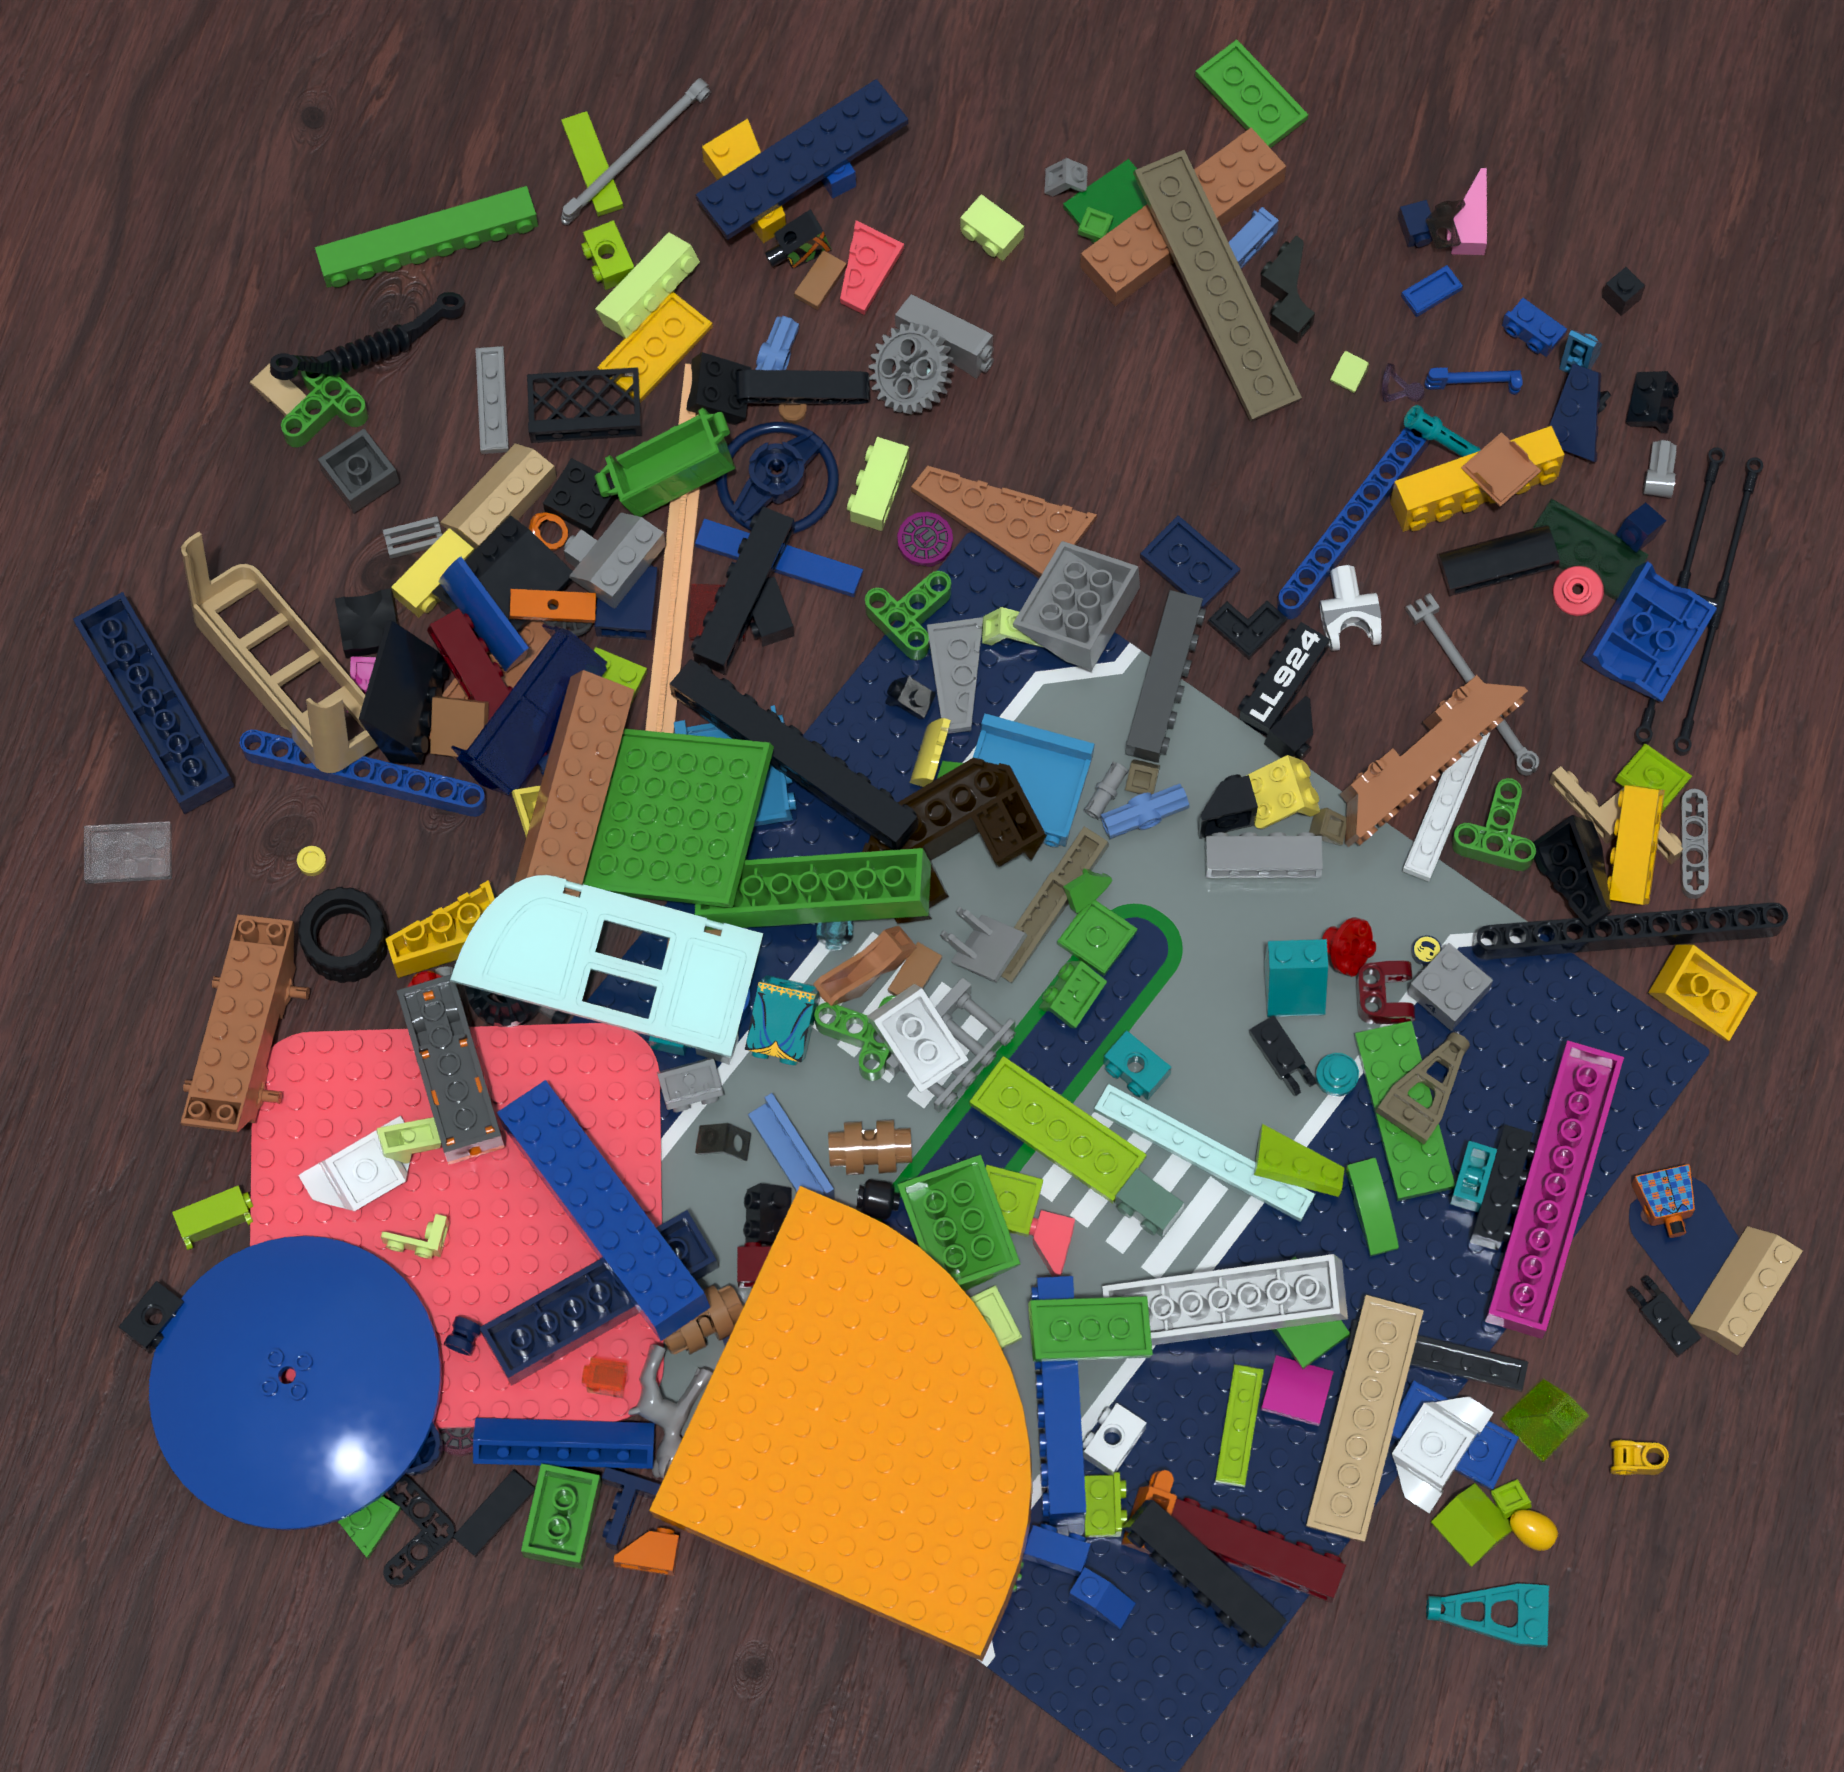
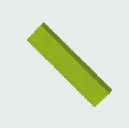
M586 111L561 121L586 188H588L609 166ZM614 179L591 199L598 217L624 208Z
M1234 1364L1215 1482L1245 1487L1264 1369Z

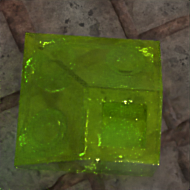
M1543 1379L1501 1421L1542 1462H1545L1585 1424L1589 1415L1569 1394Z

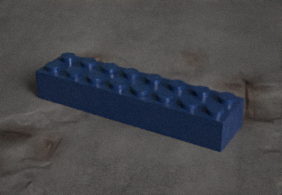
M121 592L73 618L80 635L183 813L186 814L233 788L234 784L229 773L124 593Z
M688 1210L656 1227L695 1281L718 1269L717 1259ZM598 1260L479 1328L512 1386L639 1314V1311L603 1262Z

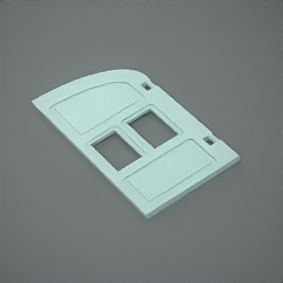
M538 875L525 878L513 884L495 898L485 909L470 931L460 951L450 982L730 1058L763 933L726 923H719L705 917L592 886L577 884L563 878ZM564 887L581 892L580 898L564 894ZM607 921L669 938L662 970L595 952L603 922ZM707 926L721 930V935L717 936L706 933L704 928ZM590 969L657 987L649 1018L646 1019L583 1002L582 999Z

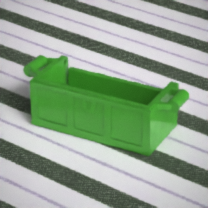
M703 407L698 410L699 415L617 456V461L611 455L605 457L607 465L600 473L595 475L601 496L618 495L620 502L633 515L641 517L736 469L724 438L730 434L724 414L722 412L710 414ZM609 472L615 486L613 489H610L605 475Z

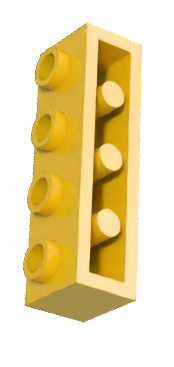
M1625 785L1624 790L1620 791L1618 806L1622 807L1620 819L1616 820L1614 835L1618 836L1617 845L1612 848L1610 863L1614 865L1613 874L1607 880L1610 900L1641 905L1649 904L1665 794L1663 789Z

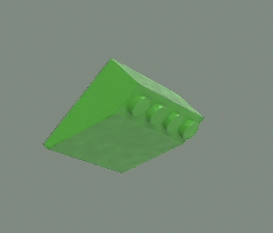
M981 1155L897 1184L919 1247L945 1269L964 1292L1021 1265Z

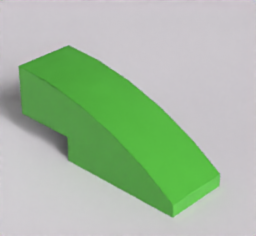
M1376 1158L1347 1165L1346 1174L1354 1196L1353 1202L1370 1257L1399 1249L1391 1210Z

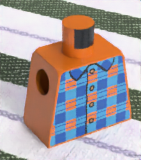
M1686 1164L1635 1176L1632 1188L1650 1225L1666 1224L1670 1238L1686 1234L1683 1219L1690 1218L1695 1211L1690 1165Z

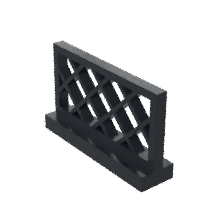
M638 367L527 374L528 432L531 443L642 436ZM633 376V384L626 392L615 384L621 377ZM595 378H601L607 383L598 394L588 386ZM566 380H574L579 384L571 395H568L560 388ZM533 382H546L551 388L541 397L534 391ZM611 387L622 395L613 405H610L602 398ZM583 389L594 397L585 407L574 400ZM555 391L566 398L557 409L547 402L548 398ZM633 391H634V399L630 396V394H631ZM534 398H536V399L538 400V402H537L535 405H534ZM627 399L634 405L635 414L623 415L617 408ZM598 401L608 408L602 416H594L589 412ZM570 403L580 410L574 418H566L561 414ZM542 405L552 412L546 420H535V412Z

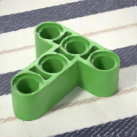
M301 371L305 387L310 393L284 417L281 428L287 444L298 448L313 438L335 415L340 417L349 426L359 427L368 420V411L363 397L339 376L334 377L321 373L319 377L313 379L309 378L312 372ZM332 390L341 391L335 396L328 395ZM353 407L361 408L356 413L348 412ZM313 409H321L318 414H309ZM293 428H301L300 432L298 433H289L290 430Z
M934 571L898 602L886 590L873 588L865 596L866 614L907 657L912 660H921L926 657L929 651V636L921 624L950 599L951 579L945 572ZM936 584H941L945 586V589L938 592L934 591L932 587ZM875 601H882L885 604L881 608L871 606ZM915 602H920L925 606L917 610L913 609L911 605ZM895 620L902 621L904 625L895 628L892 627L890 623ZM916 639L923 642L920 647H913L909 643Z
M1506 778L1498 783L1485 827L1463 823L1456 828L1452 838V848L1456 854L1515 871H1525L1531 867L1536 854L1534 843L1527 838L1511 834L1522 794V788L1518 781ZM1510 791L1514 794V798L1506 799L1501 795V792ZM1503 817L1507 820V824L1498 825L1494 818ZM1467 835L1473 842L1464 844L1459 840V837ZM1496 843L1500 846L1501 850L1491 851L1487 848V844ZM1523 850L1528 854V858L1520 859L1514 852Z
M891 995L885 997L881 1001L879 1007H881L882 1005H884L896 996ZM827 1002L820 1004L814 1013L816 1029L823 1035L862 1048L858 1061L861 1076L868 1081L880 1079L886 1070V1060L892 1054L884 1043L875 1041L874 1038L878 1034L866 1017L867 1015L839 1005L830 1006ZM825 1014H831L836 1018L830 1024L820 1021V1018ZM851 1024H859L863 1028L856 1034L850 1033L847 1030ZM872 1059L878 1061L880 1065L876 1069L870 1070L864 1066L865 1062Z

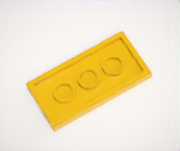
M672 291L640 326L606 357L597 369L638 367L641 403L713 328V324ZM633 376L621 377L615 384L626 392L633 384ZM634 391L630 394V396H631L633 399H634Z

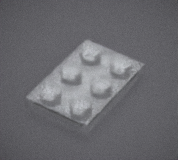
M170 821L84 826V881L86 884L172 879V825Z

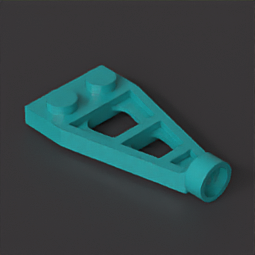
M1519 1583L1447 1597L1428 1596L1426 1619L1441 1621L1517 1646L1547 1647L1549 1585ZM1507 1600L1514 1601L1517 1605L1516 1625L1509 1628L1496 1624L1491 1618V1607L1493 1604ZM1469 1602L1483 1603V1621L1477 1622L1464 1619L1461 1616V1605ZM1441 1604L1445 1607L1444 1614H1441Z

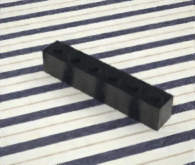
M764 506L759 515L755 514L749 526L751 533L748 539H742L738 548V554L740 555L737 562L730 564L726 573L728 580L724 587H719L714 599L716 605L713 611L709 610L702 625L705 628L701 636L696 635L691 646L696 663L702 662L710 669L722 674H726L753 618L752 611L769 578L773 576L795 530L793 518Z
M1145 1500L1124 1525L1123 1528L1129 1533L1127 1538L1139 1548L1144 1546L1151 1553L1149 1558L1161 1568L1166 1566L1173 1572L1172 1579L1181 1587L1186 1588L1188 1586L1196 1593L1194 1596L1195 1600L1207 1609L1209 1606L1218 1613L1216 1618L1229 1629L1233 1626L1240 1633L1238 1638L1249 1648L1252 1649L1254 1646L1256 1648H1265L1287 1621L1154 1500Z

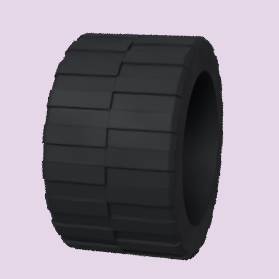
M336 887L335 889H327L323 893L314 896L309 904H306L298 921V936L306 959L315 972L330 981L334 980L338 981V983L356 982L359 979L366 978L380 967V964L387 955L388 946L386 938H388L389 932L381 909H379L374 899H371L368 894L363 891L360 892L355 888ZM340 914H355L366 919L370 925L371 933L366 944L357 952L348 956L337 957L328 955L319 948L317 943L318 933L321 927L332 917Z

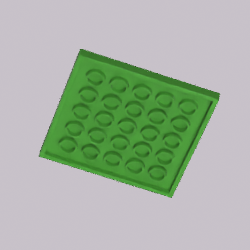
M624 729L582 885L592 886L629 897L733 908L774 746L770 742Z

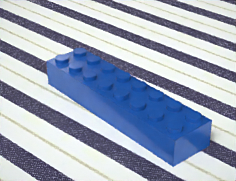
M1073 1276L1037 1278V1287H1031V1300L1074 1299ZM1078 1360L1034 1362L1035 1370H1041V1374L1036 1375V1399H1042V1404H1038L1037 1419L1038 1428H1044V1433L1039 1434V1456L1046 1460V1463H1041L1040 1469L1041 1487H1047V1493H1042L1043 1517H1049V1525L1085 1524L1086 1497Z

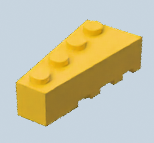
M748 119L702 146L703 161L717 180L761 153ZM782 206L750 225L763 243L775 237L774 233L786 225Z
M489 880L480 884V888L470 894L466 892L459 896L457 901L445 908L440 907L433 911V915L421 922L417 920L386 938L398 978L458 959L460 951L475 923L485 909L495 900Z

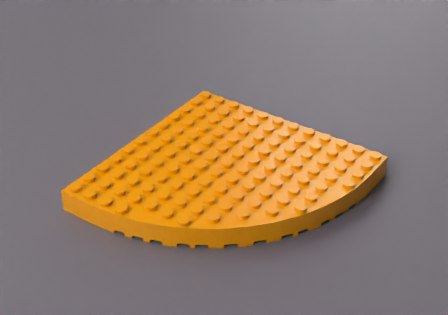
M800 1186L649 1511L657 1519L983 1661L1018 1578L1031 1519L1033 1494L1031 1447L1025 1413L1012 1371L994 1333L974 1302L952 1276L926 1252L888 1225L854 1208Z

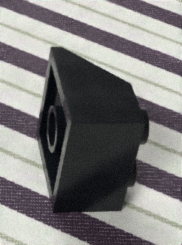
M1239 774L1231 775L1220 782L1200 815L1199 839L1211 836L1213 833H1226L1255 826L1258 805L1249 775L1243 777Z

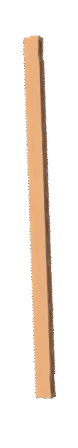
M685 364L679 425L699 415V413L686 410L692 384L691 364ZM701 486L670 501L645 731L675 733L674 722H676L678 700L671 695L670 682L682 668Z

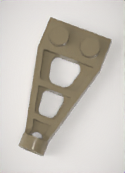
M1450 1033L1440 1047L1392 1086L1375 1112L1422 1144H1425L1443 1117L1462 1058L1470 1047L1469 1041L1458 1033ZM1436 1061L1449 1069L1443 1083H1440L1426 1073ZM1418 1083L1425 1084L1435 1092L1432 1106L1425 1108L1409 1097L1408 1091Z

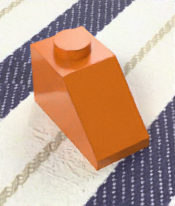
M657 1528L656 1532L648 1531L614 1555V1565L619 1568L674 1576L680 1546L679 1535H674V1530Z

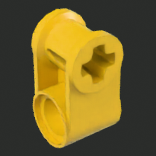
M1626 1440L1611 1442V1448L1614 1449L1613 1466L1610 1468L1612 1474L1657 1475L1663 1472L1667 1465L1669 1454L1662 1444ZM1623 1453H1625V1463L1623 1462ZM1657 1453L1662 1458V1463L1652 1465L1647 1461L1646 1455Z

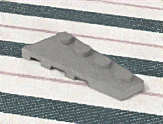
M983 617L927 625L940 718L951 720L947 734L971 731Z

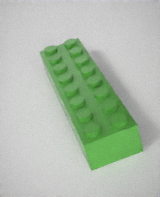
M923 848L745 860L733 908L695 904V915L741 928L928 916L931 862ZM707 926L704 928V930H716Z

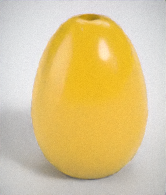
M1518 1510L1510 1518V1526L1516 1537L1533 1550L1546 1551L1550 1549L1558 1537V1530L1554 1522L1541 1513L1532 1510Z

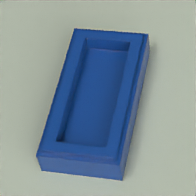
M1446 265L1401 293V297L1414 315L1418 317L1460 292L1463 285L1449 266Z

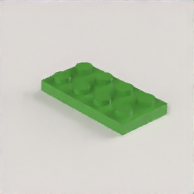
M1237 39L1195 71V76L1235 119L1246 130L1252 128L1270 148L1308 120L1306 111Z
M1147 1296L1030 1300L1028 1303L1033 1362L1150 1358L1153 1355Z

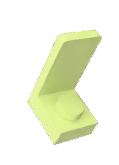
M1000 607L983 616L982 643L993 645L1005 638H1010L1043 647L1013 627V622L1019 614L1018 611Z
M435 1214L434 1221H429L426 1228L425 1239H428V1242L382 1231L381 1239L384 1244H387L386 1248L396 1252H403L404 1249L415 1251V1255L426 1259H432V1255L441 1257L450 1223L446 1216Z

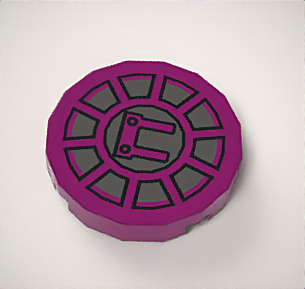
M931 512L915 513L907 517L900 525L897 534L898 549L903 558L912 565L935 566L943 562L951 552L953 544L952 529L948 522L938 514Z

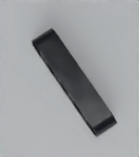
M742 370L736 372L737 402L762 404H865L870 402L869 373L864 371Z

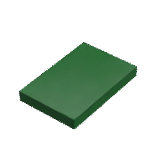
M1127 159L1089 185L1086 191L1079 192L1063 203V209L1079 227L1087 207L1113 215V222L1108 231L1109 233L1147 205L1133 175L1137 168ZM1089 238V240H1090L1093 244H1094L1095 242H1097V241L1092 240V239Z

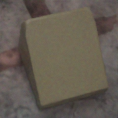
M1133 759L1125 790L1139 794L1147 792L1154 794L1160 765Z
M1329 808L1320 809V812L1313 816L1309 832L1314 833L1315 836H1322V841L1343 845L1346 833V817Z

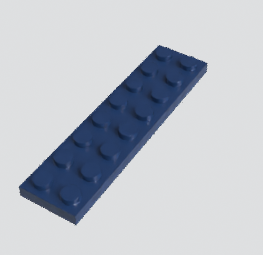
M875 79L698 192L696 200L728 240L908 125V118L880 82Z

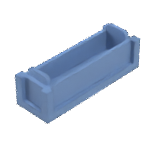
M1263 207L1258 212L1254 210L1252 212V219L1228 242L1241 269L1277 233L1279 220Z

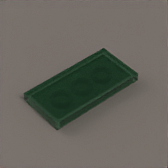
M1553 499L1550 500L1533 527L1549 526L1560 559L1559 568L1565 570L1572 566H1585L1594 570L1602 580L1604 594L1614 600L1618 599L1635 568L1645 563L1649 554L1642 550L1636 553L1616 535Z

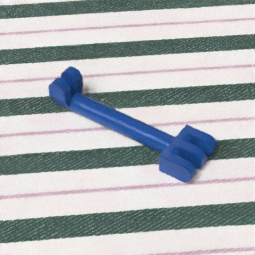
M1448 367L1431 368L1424 385L1427 389H1444L1446 384L1508 382L1509 392L1516 395L1519 393L1523 382L1520 370L1448 373Z

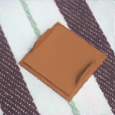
M1502 432L1461 467L1500 507L1541 472L1529 459L1528 454L1515 441L1511 442Z

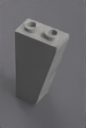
M912 294L895 314V327L900 329V324L910 326V323H916L919 326L923 324L929 326V329L937 330V336L945 338L943 345L951 347L950 351L946 353V356L954 358L951 363L977 379L982 372L986 373L994 362L993 335Z

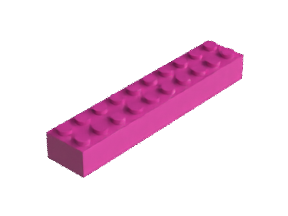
M1567 1040L1485 1322L1540 1339L1543 1338L1547 1330L1624 1057Z

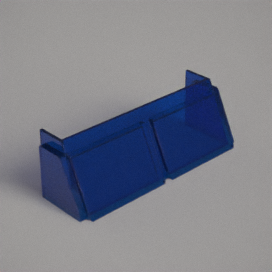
M542 625L551 638L467 750L455 746L451 747L458 755L456 758L458 762L481 786L508 796L513 790L519 789L553 742L570 677L582 670L602 677L607 670L605 666L607 664L606 660L571 631L557 626Z

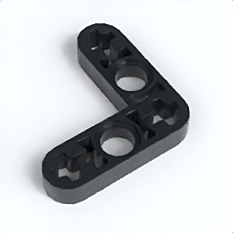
M405 1475L396 1484L399 1483L403 1486L407 1483L406 1490L412 1498L415 1493H418L419 1496L413 1498L408 1506L405 1507L404 1504L408 1503V1500L401 1493L397 1496L394 1495L397 1491L395 1485L388 1490V1494L392 1501L401 1508L421 1531L388 1561L384 1567L383 1574L385 1580L390 1586L395 1588L404 1587L452 1543L454 1540L453 1536L456 1533L454 1525L446 1515ZM418 1503H426L430 1507L429 1514L425 1518L420 1519L413 1515V1509ZM436 1514L439 1515V1517L435 1518L436 1523L442 1528L446 1525L448 1526L446 1530L448 1536L446 1538L442 1536L436 1538L437 1532L431 1524L428 1525V1528L424 1527V1525L433 1520ZM421 1544L428 1548V1554L426 1558L418 1561L412 1558L411 1551L416 1545ZM406 1555L409 1562L415 1568L411 1570L407 1566L402 1571L404 1577L401 1580L397 1577L393 1580L390 1579L393 1575L391 1572L393 1567L400 1569L406 1564L402 1560Z

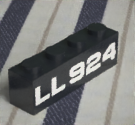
M1302 622L1296 630L1293 628L1289 630L1283 641L1286 645L1281 652L1278 650L1274 652L1268 663L1271 667L1266 674L1260 673L1253 685L1256 689L1251 696L1246 695L1238 707L1240 710L1239 719L1265 737H1267L1269 730L1283 717L1329 647V638Z

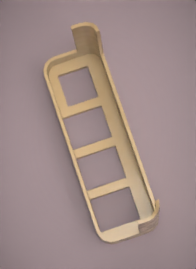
M197 532L189 537L181 546V552L196 626L284 729L289 730L293 741L315 767L322 772L336 773L375 749L378 745L358 720L365 694L260 571L249 564H238L210 581L202 534ZM258 588L279 614L239 639L218 613ZM289 625L310 651L270 676L249 649ZM320 661L342 688L319 703H315L310 698L306 699L307 710L302 713L280 686ZM344 707L364 729L362 733L349 741Z

